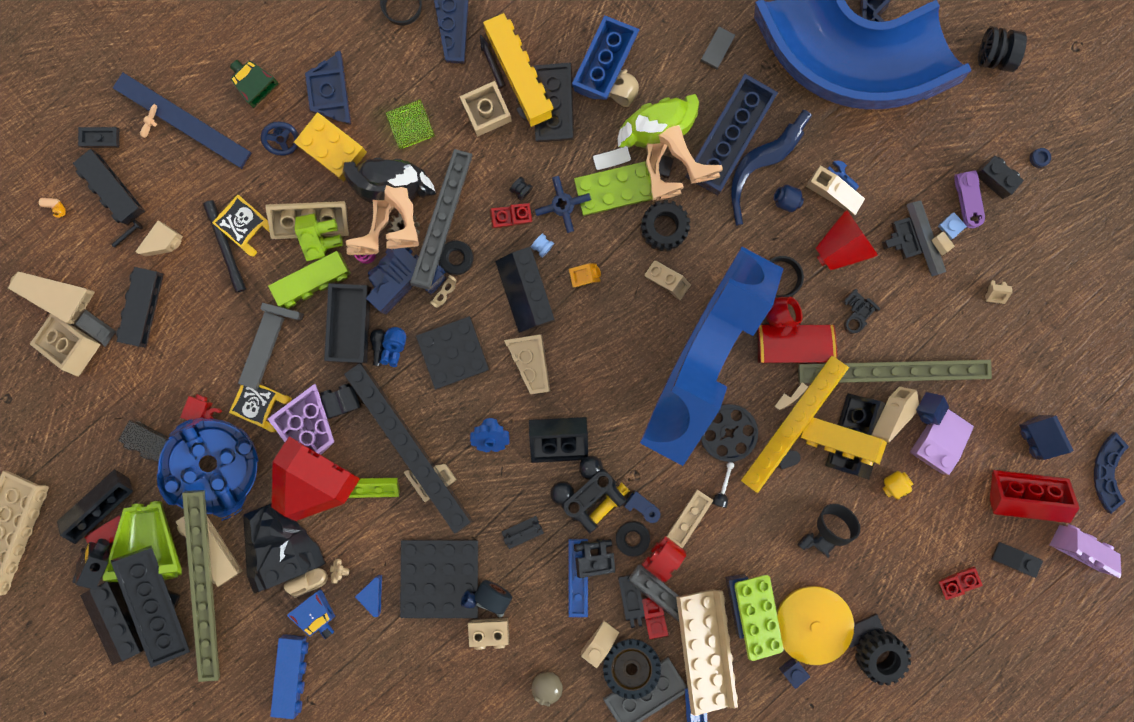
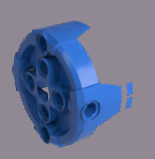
M203 417L187 420L178 425L169 434V438L161 450L157 471L158 489L168 505H178L183 508L182 493L184 491L205 490L206 513L220 518L228 516L243 506L246 495L254 484L258 462L255 446L242 428L239 429L229 422L218 419H204ZM211 455L216 458L217 467L215 470L204 472L200 469L199 461L203 456Z

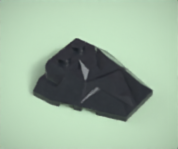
M272 503L243 515L246 573L253 593L269 589L326 564L320 546L309 537L305 528H302L297 521L291 520L274 510Z

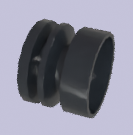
M990 26L985 32L979 48V66L991 69L998 66L999 70L1015 72L1020 66L1026 50V33L1016 30L1006 32L1005 28L998 29V27Z

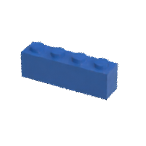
M283 634L278 639L270 717L294 719L298 713H301L302 701H300V694L303 693L305 684L302 681V675L305 674L307 663L304 662V656L307 654L309 647L308 642H306L307 636Z

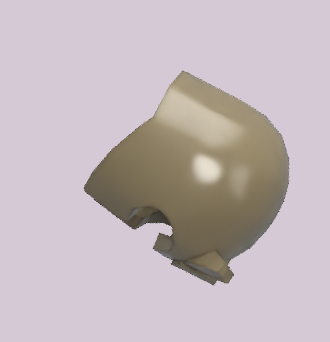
M549 671L538 674L532 682V695L534 700L540 705L550 707L562 695L563 686L559 677Z

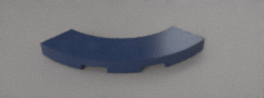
M1113 432L1101 446L1094 466L1096 493L1102 506L1110 514L1125 502L1115 480V467H1117L1122 454L1129 448L1116 432Z

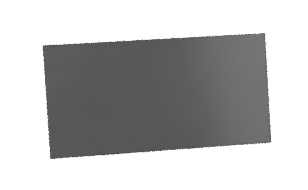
M669 657L660 661L661 675L659 682L648 695L639 699H627L611 692L603 697L604 702L617 722H641L685 694V689L688 687Z

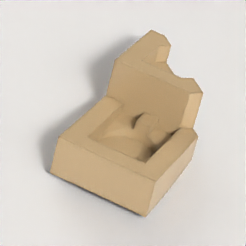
M801 383L791 398L784 393L775 407L778 410H782L795 404L806 392L808 386Z

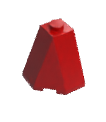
M848 210L842 214L816 247L819 253L817 259L822 266L827 265L830 270L878 255Z

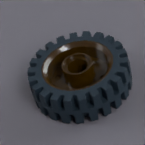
M627 639L618 642L610 649L604 659L603 673L607 685L615 694L622 698L639 699L652 692L658 684L661 675V664L657 653L650 645L641 640ZM630 663L635 664L638 668L637 673H628L627 665Z

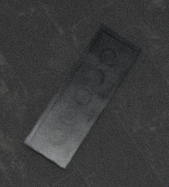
M152 546L111 560L150 667L152 668L189 653L190 649L162 574H159V565Z

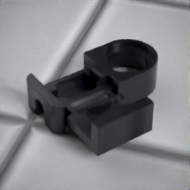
M853 289L842 301L845 305L848 304L852 307L851 311L853 313L844 322V329L850 334L860 332L867 325V322H865L874 311L880 310L879 306L870 298L864 299L857 292V289ZM852 319L858 322L856 330L849 328V321Z

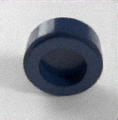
M1038 148L1030 154V162L1036 168H1042L1051 161V154L1045 148Z

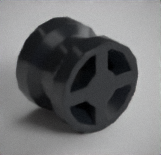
M521 176L512 184L509 191L515 193L521 201L530 193L533 186L527 184Z

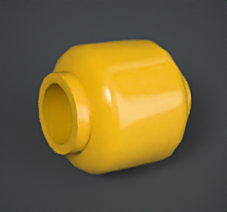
M896 471L884 479L885 487H883V490L888 497L893 496L898 500L912 491L911 486L914 484L905 472Z

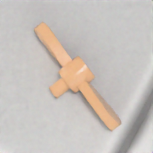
M155 104L152 105L149 115L143 120L145 124L140 131V135L143 138L149 134L150 126L157 125L153 119L157 111V105Z

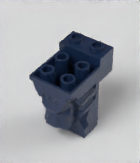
M409 247L387 249L385 252L387 255L379 261L376 267L368 272V279L374 286V289L366 299L385 315L413 287L410 282L419 256L415 254L413 257L411 255L413 251ZM439 264L430 290L425 289L431 295L447 279L444 276L446 272Z

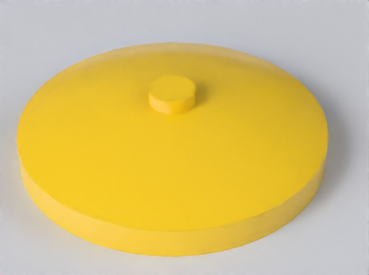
M806 586L796 589L785 597L777 610L783 648L791 657L796 658L799 662L809 665L830 663L843 655L852 641L854 634L853 615L846 602L832 590L820 586Z

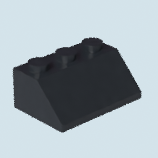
M587 417L529 420L531 463L580 461L588 456Z

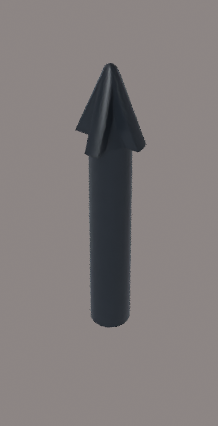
M480 35L481 51H484L498 87L503 88L506 84L490 49V43Z

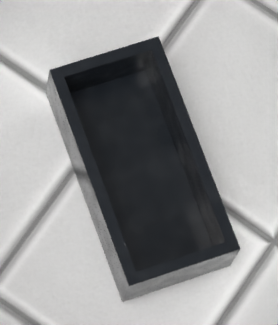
M328 283L324 361L367 364L370 302L366 297L371 293V287L368 285Z

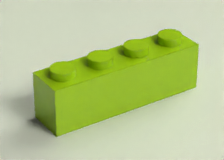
M335 251L268 287L277 305L288 309L295 306L296 301L309 299L313 296L314 292L328 289V283L332 284L336 281L339 283L348 278L347 275L351 274L341 253Z

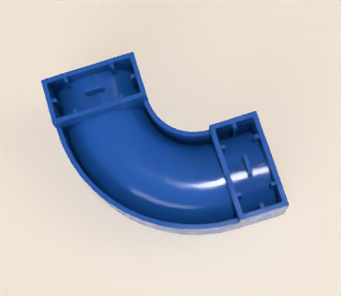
M758 0L755 3L754 18L769 49L773 50L785 70L810 92L839 105L859 109L900 107L922 99L927 100L962 83L971 72L969 64L959 62L946 43L939 22L940 5L937 0L897 19L885 22L870 21L858 16L850 9L845 0H775L771 2Z
M744 247L740 248L696 324L664 386L640 441L642 445L682 466L685 464L721 408L727 386L717 382V378L728 354L742 331L752 336L756 333L773 306L784 268Z

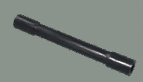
M214 200L206 201L203 203V206L229 271L235 293L243 292L246 290V286L236 265L226 235L212 223L219 216Z

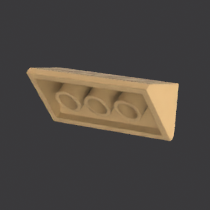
M345 201L266 205L271 239L297 238L295 233V217L315 213L318 222L334 218L337 222L338 231L322 233L323 237H332L339 234L341 236H349L348 212Z

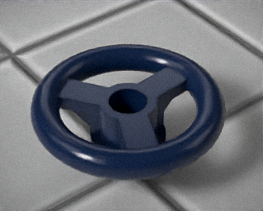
M272 122L262 130L261 142L264 148L272 154L280 156L289 155L298 148L295 143L290 148L288 147L286 140L289 137V133L293 134L294 141L299 136V133L292 125L286 122ZM274 128L273 133L268 134V132ZM267 140L280 144L282 150L273 148Z

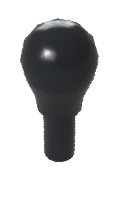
M380 328L373 330L370 334L372 350L374 351V366H381V352L384 348L382 344L386 332Z

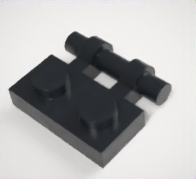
M600 538L593 542L581 541L580 544H574L575 552L582 551V557L575 558L578 578L615 573L614 553H607L606 547L612 546L611 539L604 540V538ZM598 549V554L591 555L590 550Z

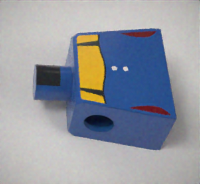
M321 589L287 614L308 636L319 631L324 639L334 633L328 622L335 617V614Z

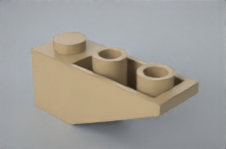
M821 165L814 171L806 185L807 188L844 210H848L854 216L865 200L864 197L839 176Z
M900 386L889 397L872 436L890 442L917 413L916 409L919 406L917 390Z

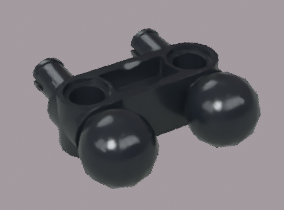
M592 455L583 458L579 464L580 474L589 480L582 488L574 494L572 485L568 482L560 481L555 483L550 491L552 501L560 505L574 522L579 521L589 534L598 525L587 513L600 499L608 495L618 508L627 501L616 488L617 482L605 468L603 469L601 460ZM602 477H607L609 480L606 487H600L599 480ZM573 503H578L580 509L577 513L573 514L570 511V506Z

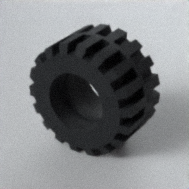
M664 200L661 203L658 201L655 205H651L641 221V235L645 238V242L651 245V248L659 249L658 251H670L683 243L690 230V218L687 217V211L682 210L683 206H677L674 201L669 203L668 200ZM660 216L670 217L676 224V231L670 236L660 235L654 228L655 220Z
M874 630L871 631V635L868 633L864 635L866 638L859 641L860 646L856 647L858 653L855 654L856 662L860 669L871 681L877 682L879 685L884 683L891 685V682L897 683L899 678L903 679L905 677L904 673L909 671L908 665H911V660L909 659L911 654L907 646L890 631L879 630L877 632ZM889 651L887 659L876 664L878 657L882 653Z

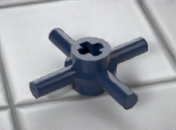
M552 177L556 196L553 198L552 204L535 209V213L537 216L555 212L563 217L567 233L574 232L570 214L574 210L575 205L592 200L591 195L587 193L572 198L569 194L564 193L560 177ZM562 200L567 202V205H564L565 209L559 207V204H562Z

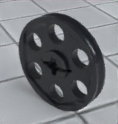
M733 404L721 405L718 413L722 415V421L720 423L712 421L706 430L714 431L715 439L713 441L706 440L704 433L701 442L705 450L712 457L725 462L739 461L747 457L755 448L758 440V426L754 417L746 409ZM734 410L741 412V418L738 421H734L731 418V413ZM746 425H750L753 428V433L750 436L743 434V428ZM726 428L729 430L734 429L732 438L729 436L724 437ZM738 443H744L746 446V451L742 454L736 451ZM720 445H724L727 448V453L724 456L717 454V448Z

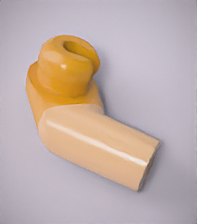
M40 198V207L51 208L52 212H54V217L60 218L65 215L66 209L59 199Z

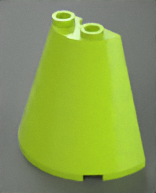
M153 501L147 507H144V504H132V507L123 509L109 555V562L103 575V581L118 582L111 560L148 546L153 548L159 565V574H162L164 580L182 575V568L162 502Z

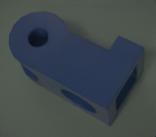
M636 490L632 492L623 504L629 511L634 507L643 514V517L649 523H655L660 519V510Z

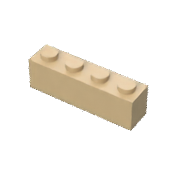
M183 516L176 521V524L178 525L179 533L186 537L185 519ZM207 516L212 583L219 587L243 570Z

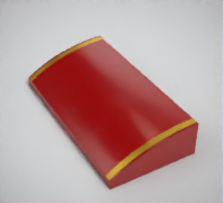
M760 325L757 329L758 363H827L831 356L837 359L834 325H796L794 327L785 326L784 328Z

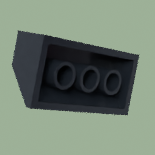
M531 246L496 260L495 262L518 332L521 333L555 322Z
M847 393L838 425L872 436L886 403ZM837 450L835 454L829 452L825 466L861 478L870 479L874 463L870 466L862 463L861 458L854 457V460L842 456L843 452Z
M107 581L97 586L96 590L90 589L80 595L112 665L144 651L119 582Z

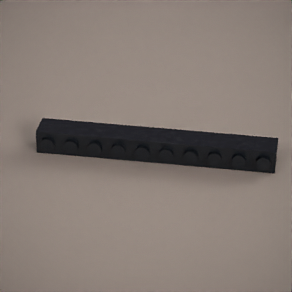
M359 363L346 372L344 375L454 534L459 533L474 522L366 366Z

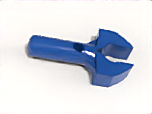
M834 161L832 164L838 168V172H835L830 166L827 170L839 176L856 191L859 185L845 173L847 165L842 161Z

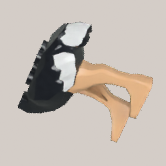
M368 159L358 167H356L355 162H344L343 175L349 186L359 197L373 204V221L369 234L346 240L347 254H377L379 252V235L388 224L389 214L394 208L401 214L405 228L386 234V239L388 240L386 248L397 249L418 246L419 241L414 226L413 204L411 201L417 196L425 198L426 196L436 194L434 185L426 173L416 165L402 159Z

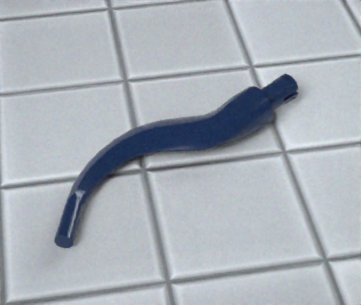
M802 110L793 124L789 123L778 139L753 149L744 156L738 165L733 178L731 192L736 226L743 225L740 196L747 178L754 170L779 163L793 151L804 135L802 130L812 117V114L808 111Z

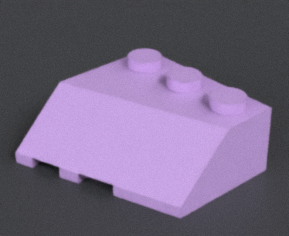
M316 384L268 418L284 442L290 436L320 455L334 443Z
M1059 525L1050 546L1101 573L1120 578L1121 557L1119 553L1114 551L1113 546L1104 542L1100 543L1096 537L1083 533L1073 525Z

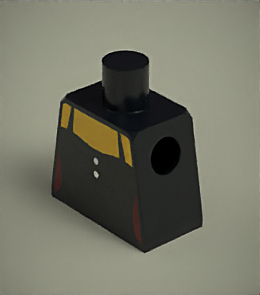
M98 539L97 543L89 542L76 563L75 585L96 590L109 562V541Z

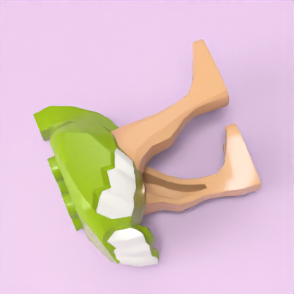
M696 94L686 96L684 100L679 98L670 99L668 97L653 105L651 103L644 104L620 128L617 138L618 147L624 148L626 146L630 148L635 145L646 149L647 159L645 164L650 174L653 202L682 194L681 189L684 188L682 183H665L660 179L659 163L667 146L671 154L681 160L686 166L691 184L719 178V172L723 171L722 165H703L695 162L684 141L683 136L688 133L698 115L699 100Z

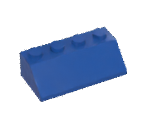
M604 15L572 82L574 91L591 99H607L640 30Z

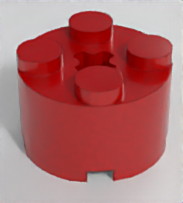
M664 536L659 543L656 542L650 550L652 555L643 561L642 566L661 582L665 583L672 577L671 573L674 570L677 571L684 561L686 551L670 538Z

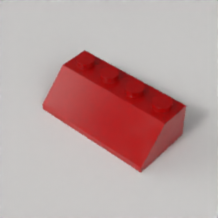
M993 470L990 503L993 514L1071 523L1080 509L1070 479Z

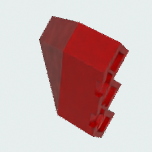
M289 436L272 464V508L294 521L345 504L360 478Z

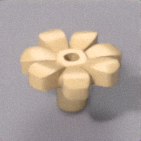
M335 559L333 566L331 565L330 572H333L331 573V582L337 584L342 576L349 575V568H343L341 559Z

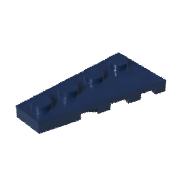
M434 0L446 63L465 64L469 0Z

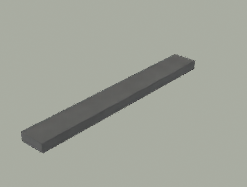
M456 149L453 151L410 282L412 286L427 290L431 288L472 160V153Z

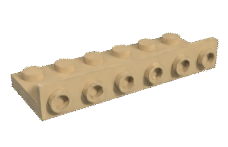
M2 471L0 476V595H6L11 587L12 579L25 552L26 544L32 534L33 526L40 514L41 506L47 497L49 486L38 485L9 471Z
M710 589L676 597L691 714L697 716L726 707L738 708V695L735 689V674L732 666L733 657L730 650V636L727 627L728 618L725 612L723 591Z

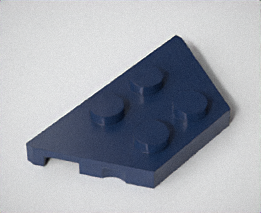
M337 51L333 57L327 61H322L316 68H312L305 73L309 108L312 113L316 114L318 112L324 117L350 125L351 118L342 53Z

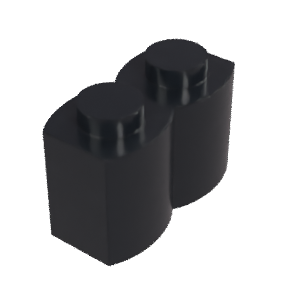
M349 383L339 386L338 391L332 392L330 389L320 393V399L327 419L362 408L357 392Z

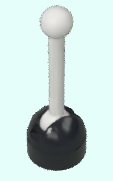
M733 462L727 463L728 469L721 493L714 496L713 505L727 508L728 498L725 495V490L731 469L734 468Z

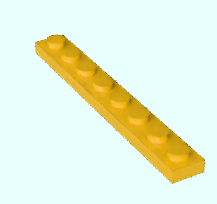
M833 356L830 357L741 481L757 493L760 491L849 369L846 364Z

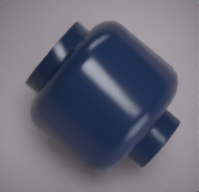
M790 185L779 187L774 194L776 206L788 212H794L797 208H801L804 202L801 190Z

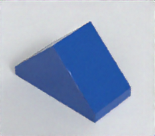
M382 575L376 576L355 596L373 617H378L381 614Z

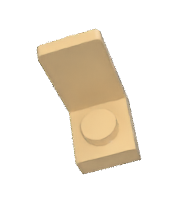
M654 261L645 273L646 278L664 287L679 300L683 298L691 286L683 275L657 261Z

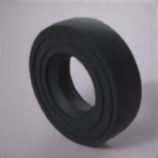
M450 241L443 247L439 260L440 265L449 274H464L473 264V252L462 241ZM456 250L462 252L464 256L462 263L459 265H453L449 261L450 253Z
M630 521L624 523L616 533L618 549L623 554L631 557L643 554L650 545L649 531L639 522ZM634 531L640 535L638 545L629 546L626 543L625 538L629 532Z

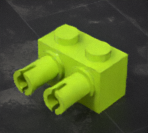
M315 213L295 217V233L306 261L324 258L327 249L343 246L341 234L324 238L322 233L338 231L335 218L318 222Z

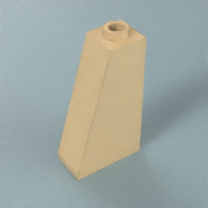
M17 272L11 278L8 289L69 324L76 323L95 293L90 289L22 272Z

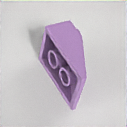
M948 409L940 425L928 424L910 453L939 473L950 475L963 453L974 426Z

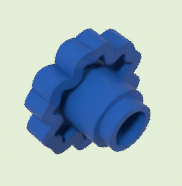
M493 418L483 420V423L475 427L474 432L470 433L471 445L477 446V450L483 452L504 450L505 445H508L510 441L509 432L503 430V427Z

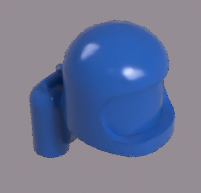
M391 327L386 331L382 344L385 349L382 351L381 364L387 365L389 363L391 367H397L400 357L399 352L403 351L406 342V333L401 328Z

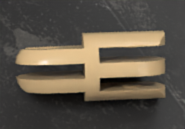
M316 568L286 581L284 589L296 598L325 585L328 575L323 569Z

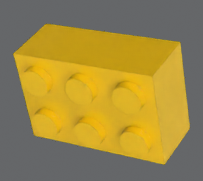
M318 112L294 141L300 149L343 182L346 180L343 175L344 162H355L357 166L367 153L361 145Z

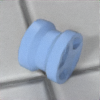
M542 233L531 245V249L537 250L539 256L543 258L553 247L554 243L548 241Z

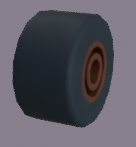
M488 580L482 581L475 593V601L485 609L496 614H504L512 600V595L506 589Z

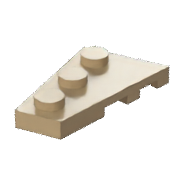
M534 335L504 340L530 394L550 392L543 336Z

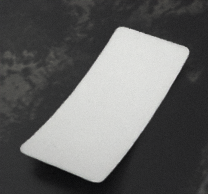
M625 146L624 148L594 155L593 159L596 169L600 170L631 160L628 147Z

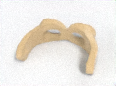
M448 276V279L442 286V290L437 293L433 301H430L436 308L443 305L447 300V294L455 289L456 279L453 276ZM447 284H451V288L448 291L445 290ZM443 294V300L438 301L437 298Z

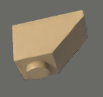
M157 221L135 252L143 256L172 252L180 246L183 236L165 223Z
M603 621L581 650V657L597 668L609 653L619 632Z

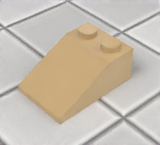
M50 314L30 343L31 346L61 370L78 377L100 346L89 335Z

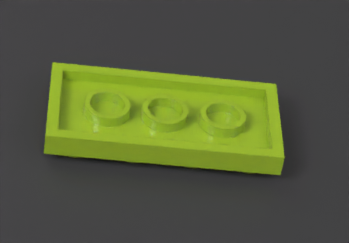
M646 161L574 178L578 196L590 193L592 199L580 203L583 216L653 200L651 179L645 164Z

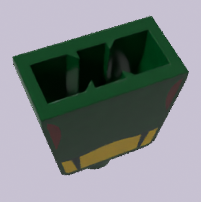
M235 60L230 65V68L235 72L231 77V81L246 102L253 108L279 84L272 75L250 60L244 65L239 60Z

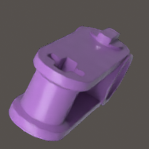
M976 170L955 174V186L958 192L963 222L968 228H976L985 221L978 174ZM973 216L977 217L978 221H971L970 218Z

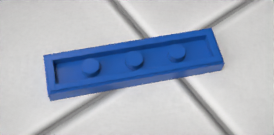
M569 539V617H588V577H577L575 558L582 557V551H574V544H580L581 541H588V539Z

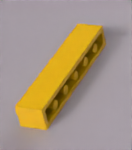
M503 13L484 21L485 33L530 126L532 127L552 118L551 110H553V105L550 99L546 100L544 96L545 89L543 84L537 82L536 70L534 67H530L528 63L530 61L526 50L522 51L520 47L522 43L518 34L514 35V26L511 19L507 20Z

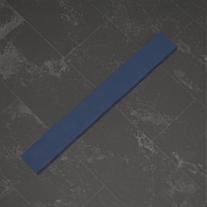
M123 72L113 86V89L150 111L153 104L157 105L156 116L241 169L252 154L247 149Z

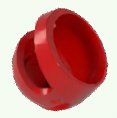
M793 297L775 298L772 308L766 315L767 322L777 328H784L785 326L794 327L800 324L803 318L801 307ZM788 304H790L795 311V321L789 313Z

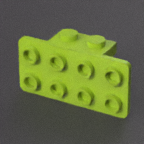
M762 575L736 582L735 592L748 659L755 661L782 653L784 648L770 577Z

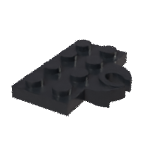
M572 64L534 65L533 67L538 76L536 78L537 82L543 84L545 89L544 96L546 100L550 99L553 105V110H551L552 118L535 125V141L574 140ZM520 107L516 108L520 116L528 122L523 109Z

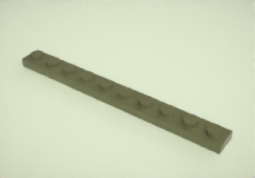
M991 360L844 363L849 369L838 383L992 379ZM798 364V384L812 383L825 364Z
M205 490L184 491L182 496L198 682L218 681L220 671Z

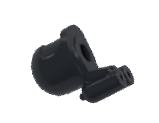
M820 532L815 537H813V533L806 534L797 544L802 550L814 546L827 558L830 557L829 553L836 546L826 541Z

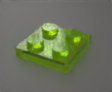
M421 99L385 113L399 149L435 136Z

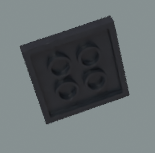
M470 316L416 335L435 390L489 371Z

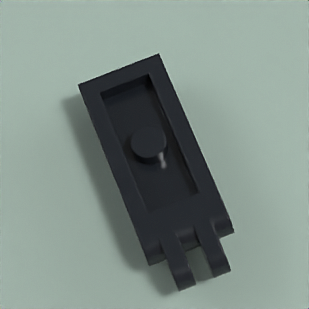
M631 574L618 576L625 619L630 621L631 628H635L634 620L636 619L638 620V626L641 627L643 626L641 618H645L641 592L627 581Z

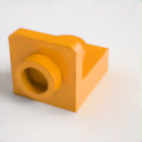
M588 263L569 269L573 288L601 282V271L596 263Z

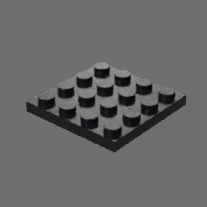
M401 540L400 618H478V606L473 608L461 606V599L466 591L475 595L478 590V540Z

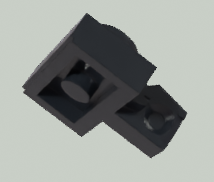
M911 217L891 223L894 233L890 234L892 239L882 242L884 250L895 247L896 251H901L903 259L923 253Z

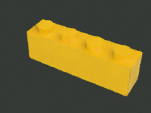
M814 417L803 430L801 436L802 439L806 440L807 445L816 448L818 445L825 446V451L835 454L837 450L843 452L842 456L854 460V457L861 458L862 463L870 466L873 463L880 465L887 444L883 439Z

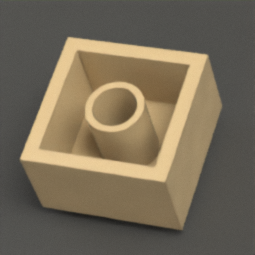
M495 81L460 96L477 137L512 122L511 115Z

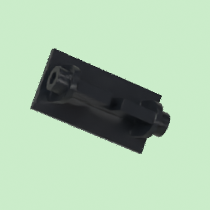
M537 516L501 531L504 542L509 549L544 534Z

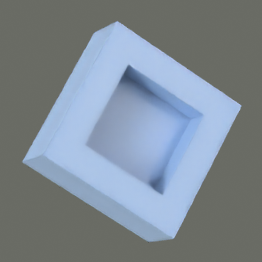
M954 212L938 225L942 231H945L950 240L967 227Z

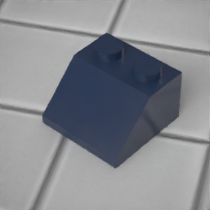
M1038 415L1019 425L1021 428L1020 433L1024 440H1027L1030 446L1029 452L1035 459L1046 460L1074 451L1056 415Z

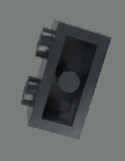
M997 156L986 160L976 171L978 178L1002 199L1012 195L1024 181L1016 170L1010 169L1006 162Z

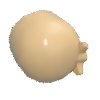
M627 69L621 70L608 97L613 98L621 106L629 107L638 94V81L633 75L627 73Z

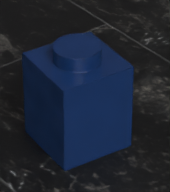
M926 392L916 411L922 422L940 425L949 409V405L943 395Z
M792 657L779 667L780 671L795 689L810 678L796 658Z

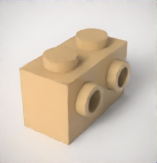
M508 618L469 620V647H474L476 650L485 649L486 646L500 649L505 648V645L509 644Z

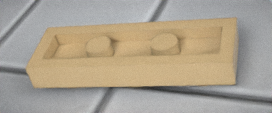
M696 489L668 532L667 537L683 548L713 500Z

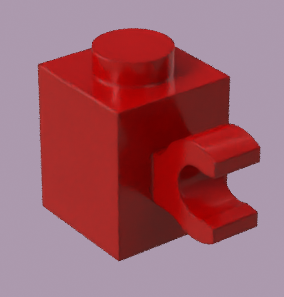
M196 394V396H188L180 418L185 420L202 417L204 419H214L213 413H222V410L211 408L213 403L207 401V397Z

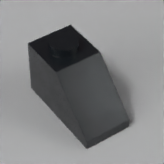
M998 542L991 558L998 563L1033 578L1037 577L1044 561L1001 542Z

